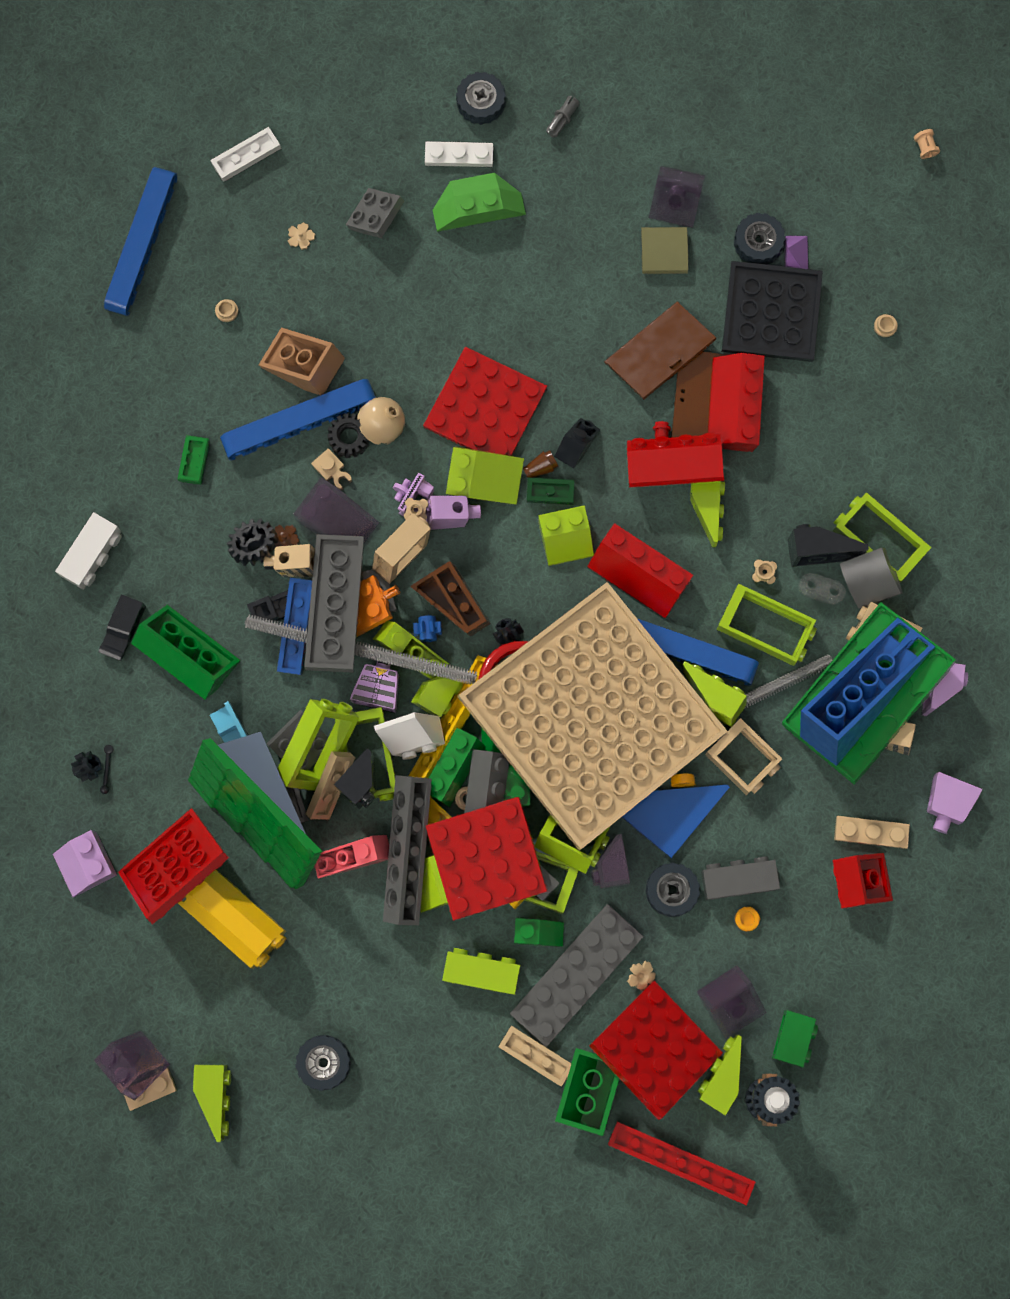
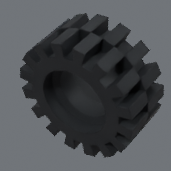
M344 414L345 417L343 418L338 416L337 421L333 420L331 422L332 426L328 428L329 434L327 435L332 450L341 457L342 455L345 456V458H350V456L356 458L358 454L362 455L365 448L369 447L368 443L370 441L360 431V419L358 420L355 414H352V417L349 414ZM345 429H354L358 433V438L354 443L345 444L341 441L340 435Z

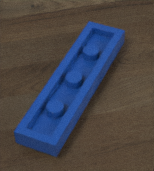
M290 578L284 626L287 623V627L290 624V628L293 625V628L296 626L295 629H297L298 626V630L301 627V630L304 628V631L307 629L308 632L312 580ZM281 638L277 672L302 675L306 649L305 642L291 638Z

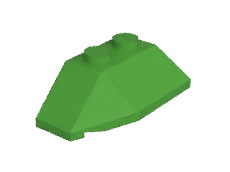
M496 173L450 181L433 209L437 232L526 215L521 192Z

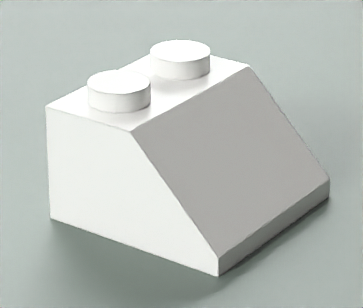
M414 712L374 726L376 733L393 756H401L403 760L417 757L416 753L422 751L423 753L434 752L438 746L445 744L440 716Z

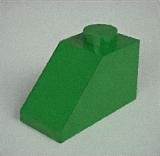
M516 918L514 944L563 947L564 922Z

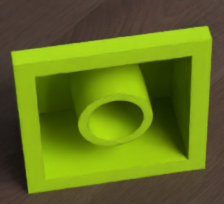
M585 505L538 515V523L548 566L593 557V545Z
M434 856L425 858L421 913L448 904Z

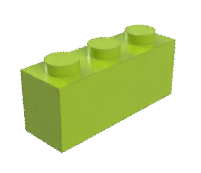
M454 948L453 952L448 951L442 981L515 995L520 965L516 964L515 959L502 957L501 961L491 960L492 955L478 952L477 957L468 955V950Z

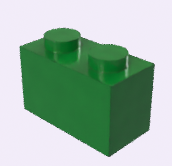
M784 1010L772 1059L799 1067H804V1063L808 1064L812 1049H809L810 1040L815 1039L818 1025L815 1024L816 1019Z

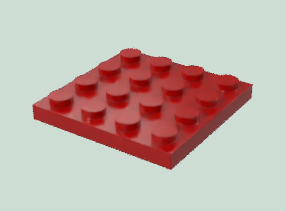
M465 347L423 427L467 449L512 456L547 390V385Z
M520 797L426 825L453 920L548 892Z
M191 808L118 873L146 919L153 925L158 919L164 917L167 911L175 904L182 901L191 890L203 883L205 878L215 869L220 868L229 857L198 814Z
M655 981L589 1045L658 1120L666 1115L723 1053Z

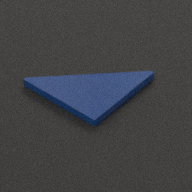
M728 785L653 791L623 815L622 818L667 856L672 858L730 787Z

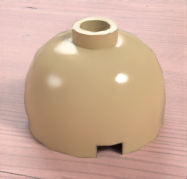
M374 398L367 402L357 415L358 420L360 419L361 426L359 428L361 433L369 441L378 445L393 442L400 436L405 426L403 409L391 398Z

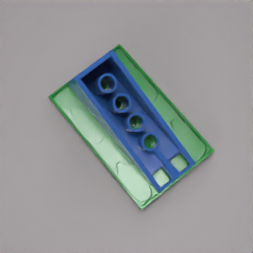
M880 602L782 721V725L855 785L879 757L880 753L899 733L904 724L930 696L934 688L948 674L956 659Z

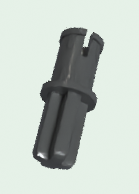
M568 96L560 110L555 111V117L546 129V133L550 137H557L564 126L571 122V116L580 105L575 97L571 101L572 96Z

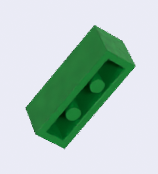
M456 728L429 776L432 779L431 798L450 808L457 792L470 772L473 749L482 750L484 744L477 737Z

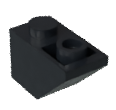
M580 418L564 435L554 457L575 468L586 454L600 429L591 421Z

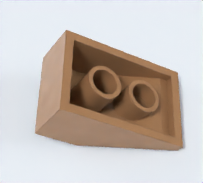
M281 328L259 363V366L305 391L323 395L345 357L331 342Z

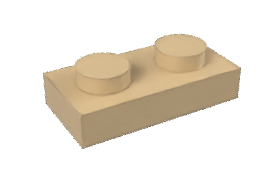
M169 1068L121 1087L130 1111L177 1091Z

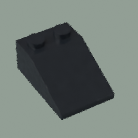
M810 524L796 526V529H793L788 538L791 567L845 562L865 554L869 549L866 543L818 526L811 527Z

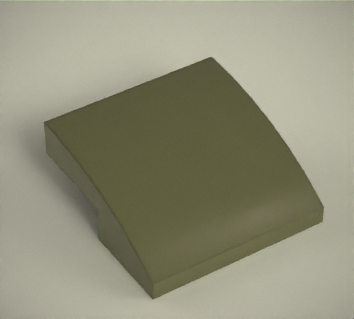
M641 227L642 274H688L687 227Z

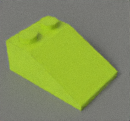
M453 447L446 494L517 504L524 458Z

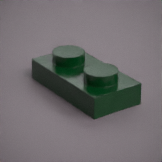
M528 478L527 503L573 505L574 480Z

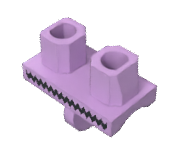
M420 473L417 474L409 489L411 481L405 479L402 485L395 483L392 487L397 492L394 497L396 501L400 502L404 496L398 507L399 514L402 516L406 513L407 506L405 501L408 498L415 500L417 495H420L429 500L434 492V487L425 481V476Z

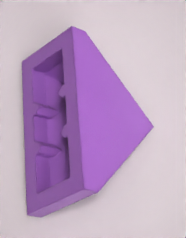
M786 236L784 243L785 267L808 269L807 236Z

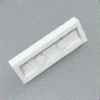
M267 127L211 160V163L224 182L280 150L281 146L270 128Z
M426 142L425 166L493 167V143Z

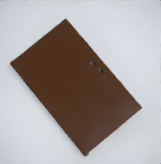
M677 301L606 359L604 363L644 400L716 340V337Z
M701 352L677 372L671 437H679L684 434L699 436L708 433L712 359L725 356V354Z

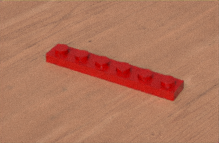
M616 1121L607 1144L744 1205H747L756 1183L754 1180Z

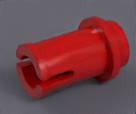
M655 422V426L652 427V430L655 431V438L659 436L669 437L671 427L668 422Z

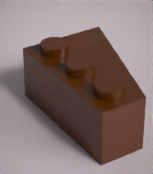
M451 561L410 586L470 636L491 624L460 572Z

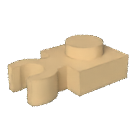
M329 448L311 463L326 481L333 478L334 484L339 490L343 489L341 484H339L341 478H346L348 482L352 481L348 473L340 471L344 464Z

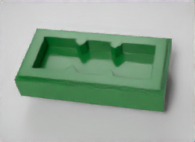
M186 435L177 478L179 482L202 485L210 444L209 438Z

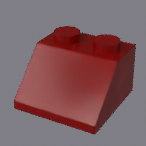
M884 853L855 855L832 860L841 908L893 901Z

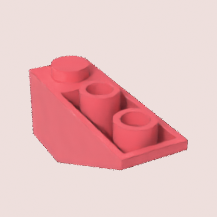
M387 835L370 836L322 852L315 864L317 878L331 876L388 860L389 843Z

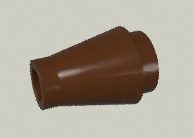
M550 450L547 452L543 451L528 465L523 467V470L528 478H534L554 472L558 464Z

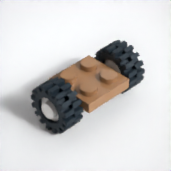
M762 1074V1078L750 1084L745 1094V1104L748 1111L754 1118L762 1121L763 1126H777V1124L786 1123L797 1114L798 1106L800 1105V1095L796 1090V1086L788 1079L778 1077L777 1074Z

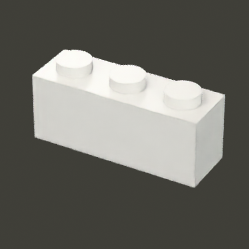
M93 512L55 572L83 590L86 586L89 587L96 578L94 573L98 567H102L107 562L109 557L107 553L110 548L117 546L119 543L121 530L115 524Z

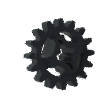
M250 519L247 525L243 521L240 529L238 527L234 528L235 534H229L231 541L227 542L228 552L236 563L241 562L243 566H246L248 562L255 566L258 560L263 563V558L265 556L270 558V551H274L275 544L279 542L274 527L268 521L264 523L262 519H259L257 523Z

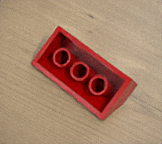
M738 353L712 359L708 433L721 434L722 449L753 452L759 446L764 373L763 355Z
M705 433L699 436L684 434L671 438L659 436L655 439L635 438L627 441L629 488L724 481L721 434Z
M615 523L600 543L587 566L663 618L667 617L693 577V574Z

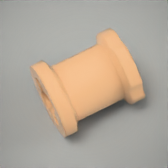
M932 129L923 130L914 136V141L918 142L921 151V159L934 157L940 153V148L936 146L933 139L934 132Z

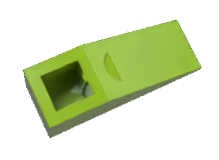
M725 482L691 483L690 501L712 547H716L718 541H722L723 527H719V518H723L724 504H720V496H724Z
M385 622L373 638V640L388 651L389 649L390 652L393 650V654L396 651V654L399 652L400 655L401 652V656L403 653L404 656L407 654V657L410 655V658L413 655V659L415 656L416 659L419 657V660L422 658V661L425 658V661L428 659L427 662L430 660V663L433 660V664L435 661L436 664L439 662V665L442 663V666L445 663V667L446 664H449L396 622ZM423 671L420 672L421 674H423L424 676H426V677L429 678L430 680H431V679H434V678L440 677V676H437V675L434 676V675H432V673H431V674H429V673L426 674V672H425V673H423Z
M684 662L683 672L693 689L719 721L732 727L747 705L745 693L738 687L726 685L720 677L716 675L710 676L705 673L699 665Z
M740 1035L728 1038L723 1047V1050L726 1051L722 1059L717 1058L710 1068L713 1074L708 1081L704 1079L697 1090L700 1093L698 1099L725 1116L739 1092L742 1040Z
M197 1064L194 1065L193 1091L216 1141L222 1142L224 1141V1136L229 1134V1121H225V1111L230 1109V1096H226V1085L231 1084V1070H227V1065Z

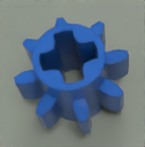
M435 616L418 617V623H413L414 636H419L420 642L437 641V635H442L441 622H436Z

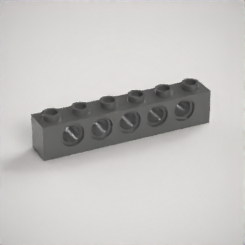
M395 775L383 913L384 922L397 925H419L427 839L426 825H428L432 781L430 778Z

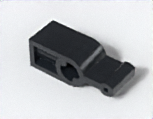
M121 594L108 623L106 636L99 648V653L122 661L127 646L132 641L146 609V605L143 602Z

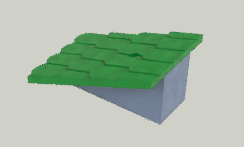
M258 732L219 745L211 738L202 740L188 779L190 784L210 808L215 807L229 826L244 837L264 863L269 862L289 887L298 889L304 886L322 850L306 835L262 733Z

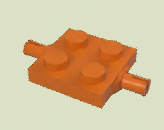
M374 575L361 581L356 637L393 618L389 610V599L400 594L399 588L396 585L384 591Z

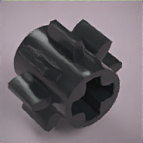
M505 618L496 624L495 628L497 631L493 633V636L497 643L502 646L513 641H521L520 634L524 633V630L516 619L512 621L510 618Z
M91 751L85 754L81 752L74 756L76 761L71 763L74 776L81 779L82 782L88 779L92 781L99 777L97 772L102 770L98 756L92 754Z

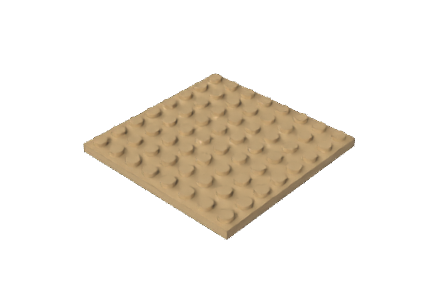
M608 582L458 695L459 700L579 851L728 732Z

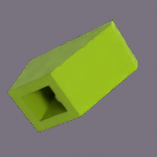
M446 677L423 681L411 703L433 716L441 717L442 714L445 715L449 711L452 704L450 700L454 694H458L461 690L463 682H458V679L457 681L455 679H446Z

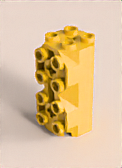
M216 869L205 878L203 883L196 886L185 896V901L178 902L181 907L252 969L255 967L262 968L271 958L268 954L273 948L279 949L287 939L284 936L286 931L272 917L260 909Z

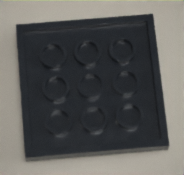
M731 261L721 352L747 353L771 358L813 362L823 271Z

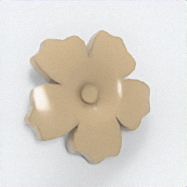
M304 222L298 224L297 228L291 226L288 229V235L292 237L288 240L290 246L298 247L299 245L301 250L307 249L310 245L309 241L314 240L315 233L312 230H308V224Z
M644 961L642 965L640 963L633 964L630 968L633 974L629 975L627 982L630 986H635L637 989H646L648 983L651 984L656 975L652 972L651 963Z

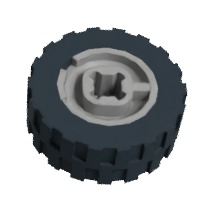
M475 72V74H469L465 79L463 78L461 84L457 87L456 93L459 113L464 116L465 120H469L473 124L483 125L484 123L489 124L491 121L497 120L498 116L502 115L506 104L505 88L499 78L497 79L495 75L487 74V72Z

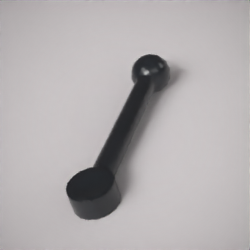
M111 745L104 747L106 758L103 785L100 787L102 794L109 792L107 785L110 756L114 750Z

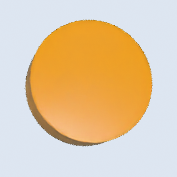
M683 773L671 777V787L680 788L695 785V776L693 774Z
M743 907L737 911L735 923L740 930L752 931L759 925L760 917L754 908Z

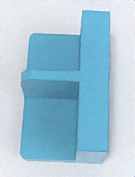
M229 701L224 703L225 707L210 714L218 730L217 732L224 743L248 736Z

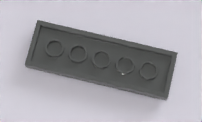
M316 535L305 670L354 673L364 551L363 536Z
M607 904L510 1014L547 1047L644 936Z

